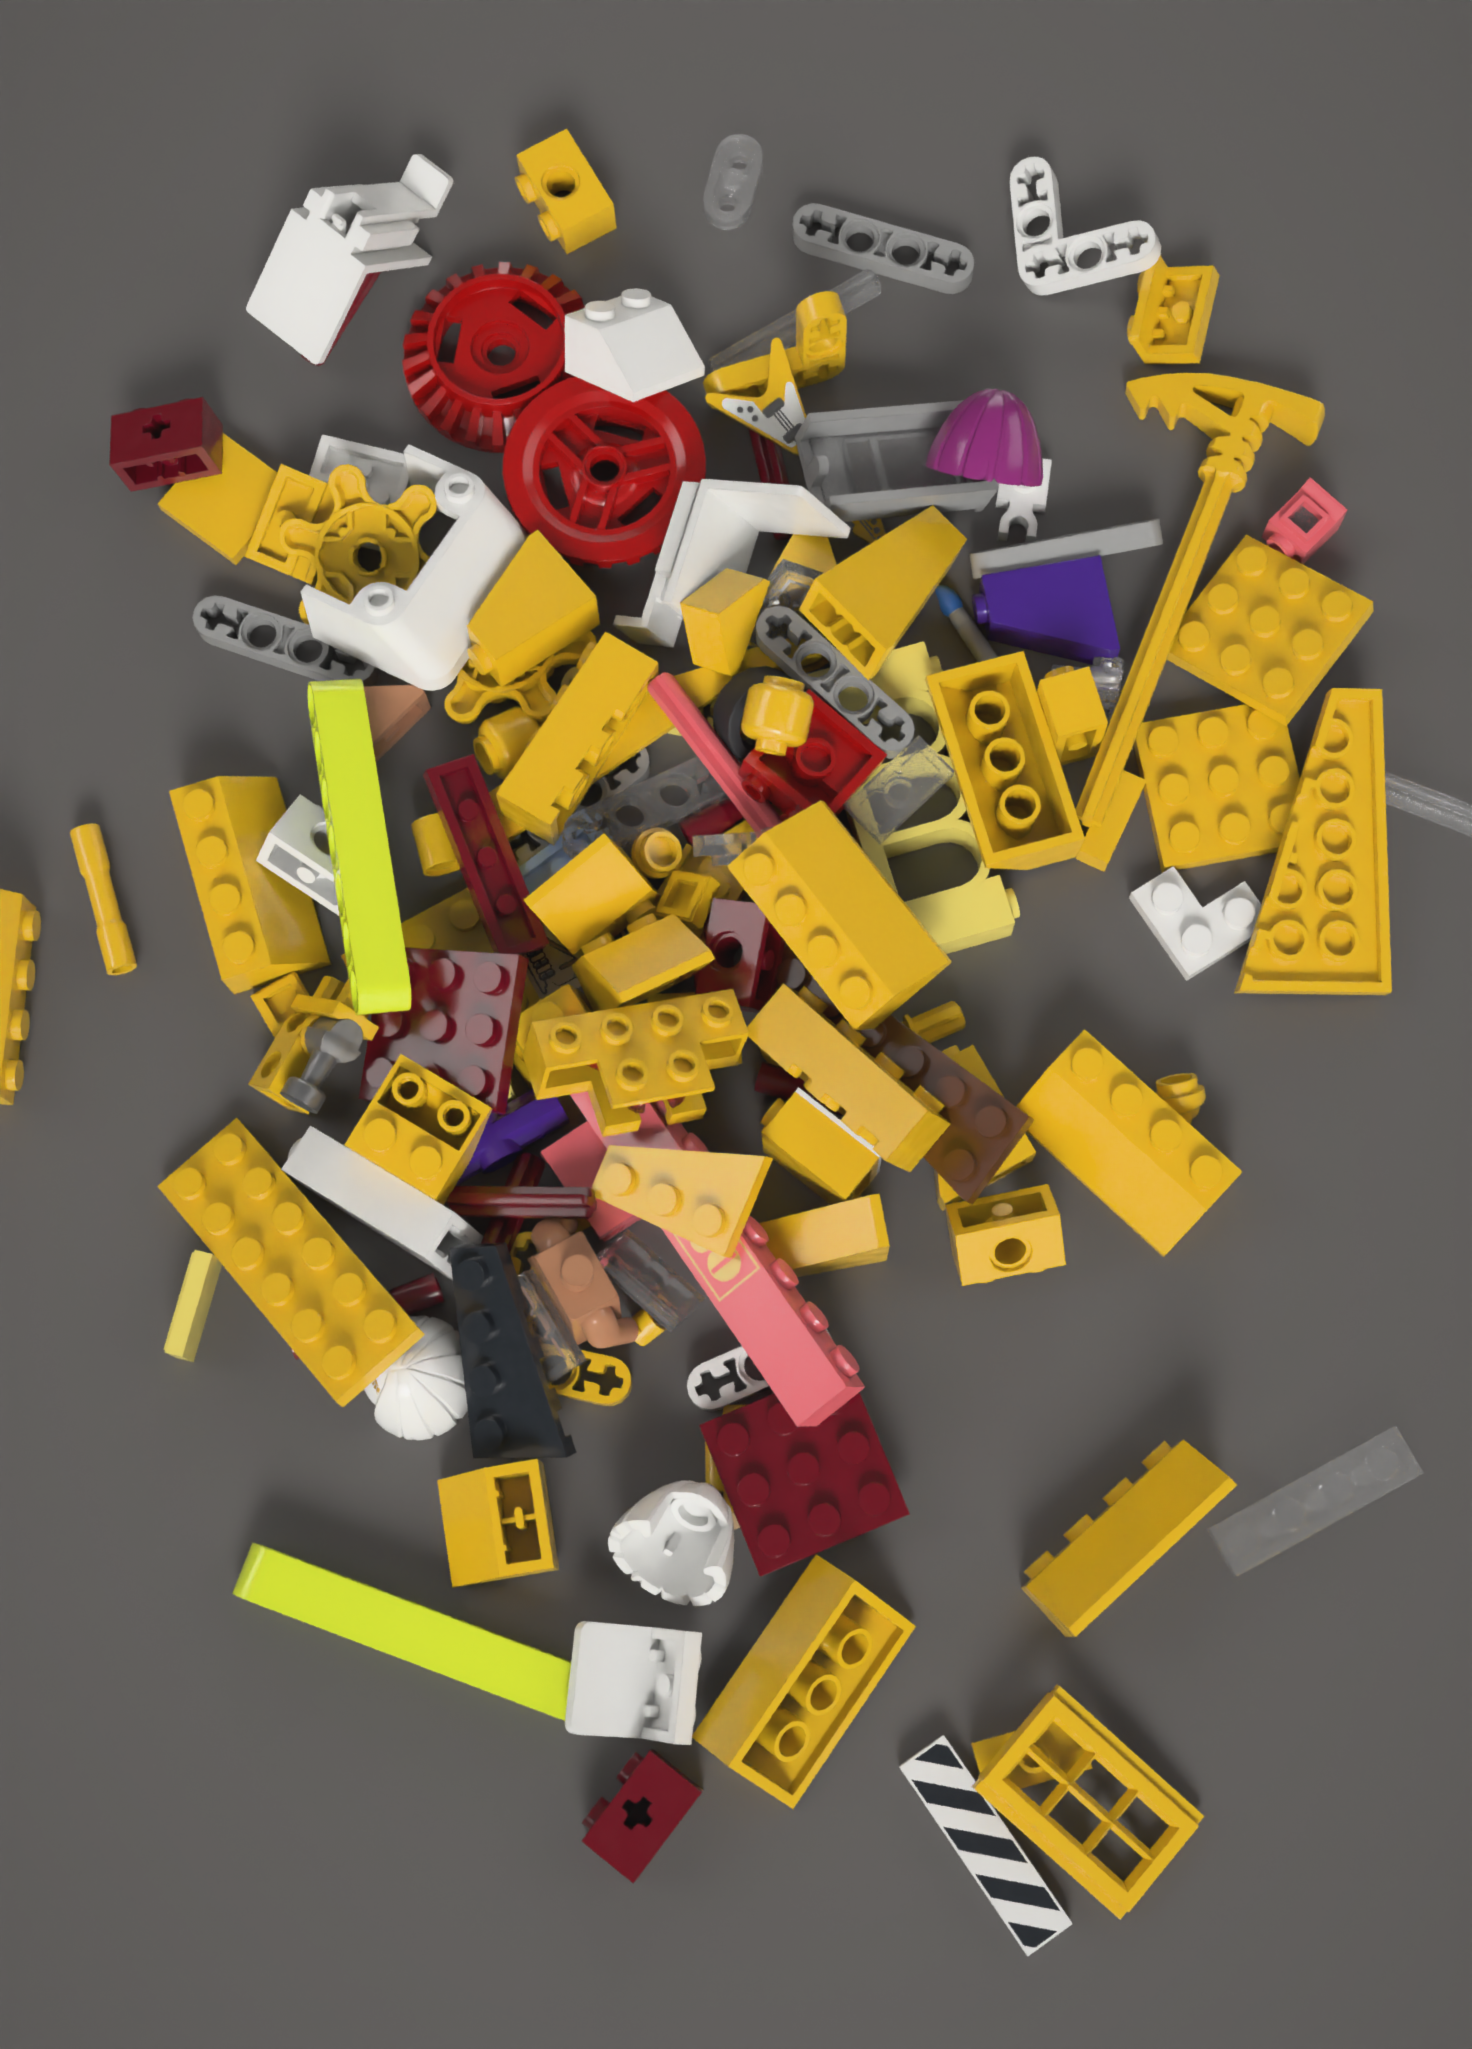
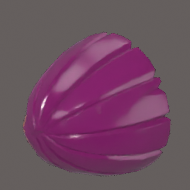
M984 389L973 393L951 412L941 426L930 448L926 466L943 473L956 476L963 475V477L988 482H992L994 479L1000 484L1029 487L1041 486L1043 480L1041 443L1030 410L1021 399L1005 390Z

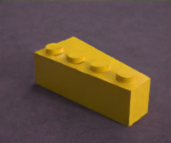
M783 983L747 1026L749 1031L748 1037L785 1071L795 1078L800 1077L805 1082L803 1084L805 1089L817 1100L834 1112L838 1110L843 1115L841 1121L855 1134L860 1135L873 1145V1150L882 1159L911 1172L950 1126L951 1123L939 1114L945 1105L921 1085L913 1092L899 1080L905 1071L883 1052H880L876 1058L871 1056L861 1047L866 1037L858 1030H854L843 1018L835 1025L822 1014L828 1005L811 990L803 986L797 992Z

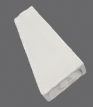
M312 1126L308 1128L302 1138L293 1144L288 1154V1160L281 1169L305 1188L452 1281L449 1248L460 1244H481L483 1236L454 1211Z

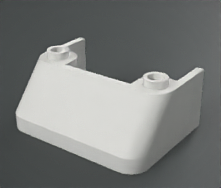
M408 444L403 452L410 486L420 484L432 489L435 493L437 511L456 519V522L407 590L386 582L372 583L362 588L350 605L309 585H305L301 590V596L313 638L418 688L434 691L451 684L469 659L467 649L471 647L467 625L529 535L477 475Z

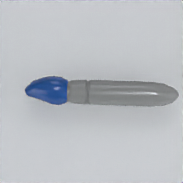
M938 585L935 592L943 615L950 618L957 633L976 661L981 662L997 658V654L966 610L963 609L960 596L950 587Z

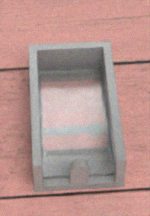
M963 400L808 413L795 436L808 491L843 522L918 515L932 505L939 512L974 509L975 512H982L999 490V483L994 479L992 482L965 478L963 475H951L926 466L927 456L937 433L951 412Z

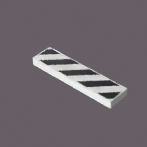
M941 1735L899 1765L905 1777L1027 1956L1034 1953L1073 1924L993 1806L972 1788L976 1781L944 1735Z

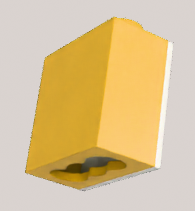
M799 1087L787 1102L781 1098L777 1099L760 1122L764 1125L761 1131L763 1152L830 1205L859 1198L880 1171L882 1158L873 1150L874 1146L860 1135L855 1134L841 1120Z

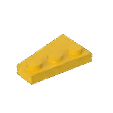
M609 1145L591 1188L595 1191V1197L723 1257L732 1258L773 1158L757 1155Z

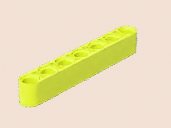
M360 678L310 681L307 689L309 718L353 1008L356 1015L408 1011L411 1008L410 976L363 682Z
M252 1542L234 1587L233 1595L565 1721L571 1661Z

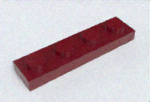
M474 754L426 769L423 777L493 952L523 956L545 948L549 941L540 919L524 901L530 895Z

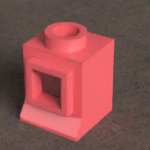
M1310 477L1300 490L1268 521L1262 538L1266 541L1267 546L1304 564L1339 529L1348 509Z

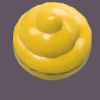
M655 827L644 830L636 837L632 845V862L647 878H665L671 875L673 869L676 870L680 864L682 857L681 844L670 831L664 828Z
M1181 1073L1158 1079L1155 1082L1157 1089L1155 1093L1191 1125L1192 1119L1198 1115L1200 1106L1206 1098L1205 1088L1203 1085L1198 1084L1197 1075Z

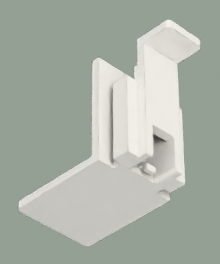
M414 154L400 182L311 188L303 204L304 208L291 209L246 306L247 312L313 364L324 363L367 273L429 265L432 256L413 243L420 229L414 223H418L419 219L437 217L453 184V178L422 154Z
M702 479L701 483L683 481L655 567L656 574L642 617L616 615L613 626L637 643L674 647L683 619L680 602L726 568L746 573L759 531L848 538L851 528L808 490L799 485Z

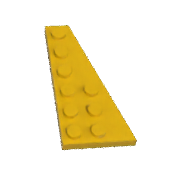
M1332 688L1325 695L1234 993L1387 995L1392 992L1382 689Z

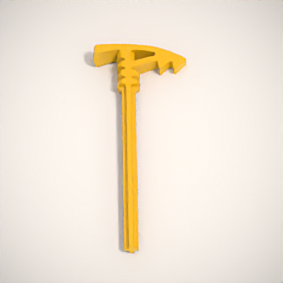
M1210 373L1162 374L1143 377L1126 383L1125 394L1140 420L1146 418L1149 408L1155 407L1158 409L1169 430H1173L1177 420L1184 417L1213 440L1207 446V458L1202 461L1198 469V476L1204 482L1075 808L1078 819L1082 821V825L1101 827L1231 493L1242 491L1247 482L1246 472L1252 468L1255 462L1254 452L1258 451L1262 444V433L1266 431L1269 423H1272L1306 446H1310L1316 441L1325 418L1323 403L1259 382ZM1211 403L1233 408L1231 415H1228Z

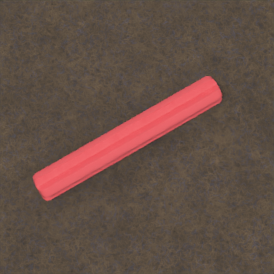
M667 672L656 676L648 684V692L755 833L760 837L767 830L782 823L780 815L768 800L763 804L758 803L743 790L741 782L744 779L738 775L741 764L674 676Z

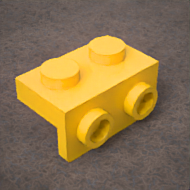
M1160 255L1158 261L1150 269L1140 273L1137 283L1139 297L1135 314L1128 321L1127 337L1129 343L1133 345L1144 364L1200 363L1220 277L1214 265L1168 267Z

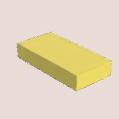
M194 1250L191 1254L163 1349L165 1353L175 1358L190 1362L195 1360L222 1267L220 1261L213 1254Z

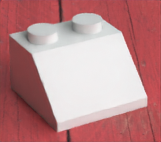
M627 289L619 297L607 301H592L587 303L584 309L565 315V372L627 400L635 402L704 376L705 366L672 305L652 297L651 293L647 290Z

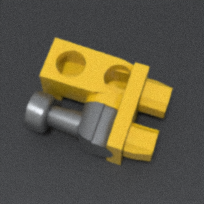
M324 976L313 996L297 994L290 1006L297 1012L290 1015L284 1022L248 1085L288 1110L309 1114V1112L318 1113L325 1100V1094L319 1088L337 1063L355 1060L361 1054L358 1050L362 1040L372 1041L379 1029L377 1025L367 1019L370 1014H355L349 979L346 983H343L334 977Z

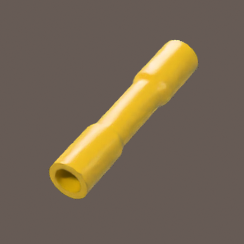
M94 823L77 826L70 831V836L79 870L85 879L97 924L96 934L106 972L108 975H120L137 968V963L127 926L122 920L110 876V862L100 826Z

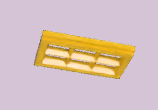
M1058 1684L1043 1697L972 1785V1788L1120 1920L1127 1911H1131L1199 1827V1822L1204 1817ZM1052 1722H1055L1086 1750L1067 1774L1034 1746ZM1026 1754L1059 1782L1041 1806L1036 1804L1007 1777ZM1094 1759L1128 1788L1109 1812L1076 1783L1077 1779ZM1068 1791L1101 1820L1083 1844L1049 1815ZM1136 1797L1169 1825L1151 1849L1118 1821ZM1110 1829L1143 1858L1124 1882L1091 1853Z

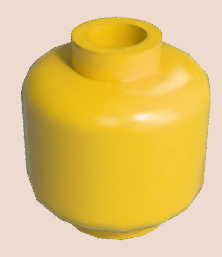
M764 676L763 683L754 684L749 688L741 729L747 737L756 740L755 750L767 754L785 756L787 747H798L806 742L814 701L808 693L804 692V683L779 676Z
M513 707L484 720L478 728V737L473 740L474 751L483 770L488 775L495 774L504 780L522 756L524 748L535 729L541 727L545 721L538 722L527 716L521 707Z

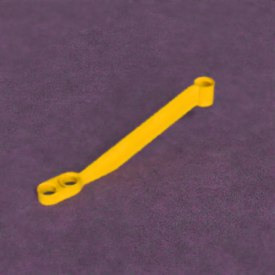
M788 638L785 639L792 645L791 653L788 657L793 658L798 647L806 642L804 638L801 639L798 647ZM758 646L746 650L739 673L748 668L761 666L783 670L764 654ZM813 653L804 657L801 666L805 673H809L825 666L829 661L823 655ZM703 667L674 676L699 710L717 699L722 688L732 679L731 676ZM649 692L593 783L675 728ZM500 784L490 791L489 794L507 839L510 841L526 829L501 814L496 796L501 786ZM429 814L415 820L411 824V830L423 874L426 876H441L460 870L439 814Z

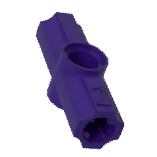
M532 1089L507 1103L506 1114L491 1113L473 1157L455 1186L480 1172L487 1174L508 1165L519 1154L523 1153V1148L569 1123L570 1120L558 1098L552 1097L537 1100Z

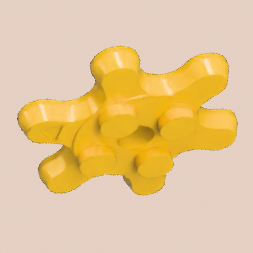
M351 464L336 467L331 472L328 480L329 489L334 499V510L330 518L318 524L310 523L301 518L287 520L281 525L278 532L280 546L288 554L302 556L314 564L317 570L315 589L349 605L362 588L372 583L386 582L407 590L431 557L422 550L419 544V533L421 527L437 511L435 493L429 487L417 484L407 488L396 502L388 505L380 504L369 495L366 487V478L358 467ZM367 542L378 545L382 555L380 568L373 572L365 570L358 562V551ZM302 599L299 606L300 617L305 624L309 625Z
M591 631L587 632L503 687L496 682L489 672L482 675L469 658L457 675L455 687L446 696L444 701L448 716L458 723L469 724L478 718L486 704L501 703L508 698L517 701L527 716L538 722L545 721L551 713L550 707L556 696V692L548 684L547 678L553 674L555 668L561 665H577L582 652L589 642L592 641L597 644L594 634Z

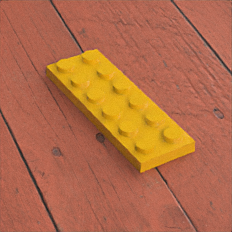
M235 1118L157 1187L331 1397L343 1408L425 1334L289 1176L281 1170L282 1168L238 1118Z

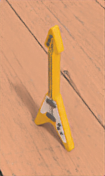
M774 338L771 342L768 387L762 396L752 398L708 393L705 396V400L713 408L790 453L799 456L795 436L806 419V414L782 341L779 338ZM881 518L852 521L855 525L853 527V534L869 544L886 534Z

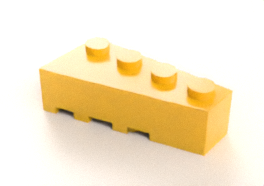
M606 631L597 644L590 641L576 665V668L580 670L569 686L564 684L560 688L551 704V713L542 726L535 729L524 748L522 756L507 774L496 793L501 814L552 845H555L646 697L648 684L658 676L657 661Z

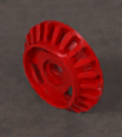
M499 262V267L485 269L483 264L471 267V273L462 277H458L456 273L448 277L446 285L439 291L432 289L425 296L426 303L422 309L415 310L410 319L411 327L409 333L405 334L403 341V372L411 398L420 414L444 437L464 447L483 452L504 453L509 433L527 405L554 384L574 377L565 372V315L585 308L582 297L575 290L571 291L564 286L561 278L554 274L548 277L541 274L538 267L528 264L525 269L514 268L511 262ZM518 301L531 305L545 313L553 323L545 330L513 306V303ZM453 323L461 324L454 363L440 362L439 353L445 334ZM498 346H508L516 354L509 364L498 366L489 361L490 352ZM536 381L540 382L535 388L521 395L504 399L493 398Z
M576 376L554 384L527 405L509 433L503 456L504 487L515 519L519 520L528 535L539 530L561 556L569 558L572 564L583 566L584 563L598 564L599 568H612V564L627 562L629 566L639 563L641 557L652 552L654 555L660 553L683 481L701 483L702 479H706V455L700 431L687 409L672 394L664 390L632 402ZM617 426L627 428L643 435L642 441L599 431L596 430V427ZM609 460L619 467V472L614 479L603 482L596 480L591 475V469L597 462ZM559 467L569 507L557 510L550 504L543 477L546 469ZM653 491L661 498L648 514L636 522L626 526L620 522Z

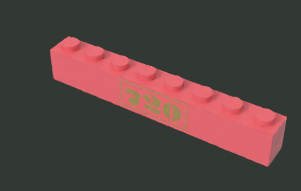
M588 1091L570 1094L607 1149L609 1145L709 1152L705 1144L695 1134H688L681 1123L667 1124L665 1118L667 1110L663 1100L637 1105L641 1117L638 1131L602 1137ZM748 1217L732 1258L723 1257L661 1228L796 1426H818L865 1388L856 1374L860 1371L857 1361L842 1345L836 1346L826 1331L829 1323L825 1315L814 1303L810 1301L806 1303L795 1287L799 1284L796 1274L785 1261L780 1258L776 1260L765 1244L769 1241L766 1231L753 1217Z

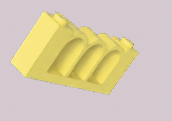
M922 641L894 649L877 674L870 680L908 714L916 715L926 720L932 726L936 734V740L928 749L918 754L881 764L852 796L844 810L853 838L896 892L897 889L887 858L940 843L958 844L972 853L978 864V873L971 881L955 888L905 902L945 954L1011 936L1015 925L1014 919L1020 917V910L1013 889H1004L1000 875L988 878L990 868H985L971 823L965 821L967 810L950 757L944 755L946 744L925 681L927 675L942 672V667L937 656L929 657L925 642ZM830 668L809 673L808 675L820 677L828 673ZM856 687L845 688L838 696L840 704L850 711L861 710L868 703L866 694ZM878 705L875 706L871 716L862 724H868L871 718L878 721V712L882 708ZM922 778L940 780L952 789L957 799V806L949 815L939 820L883 836L879 835L867 793Z

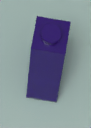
M1100 555L981 576L979 593L972 594V606L976 624H985L988 640L1099 667L1104 662L1116 664L1120 645Z

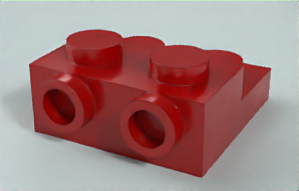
M810 689L806 693L812 697L814 708L806 742L798 747H787L785 756L763 753L754 748L743 760L738 775L744 779L741 782V786L746 794L758 803L763 804L769 800L783 812L780 816L782 822L820 800L824 801L837 817L848 805L852 796L878 769L887 756L884 751Z

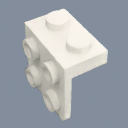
M590 1621L578 1623L574 1632L565 1716L566 1730L569 1733L578 1735L642 1738L671 1744L691 1745L693 1725L696 1719L695 1703L698 1672L702 1660V1633Z

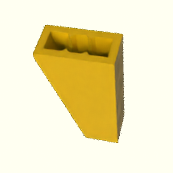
M932 505L816 577L799 611L867 680H870L880 670L945 577L967 538Z

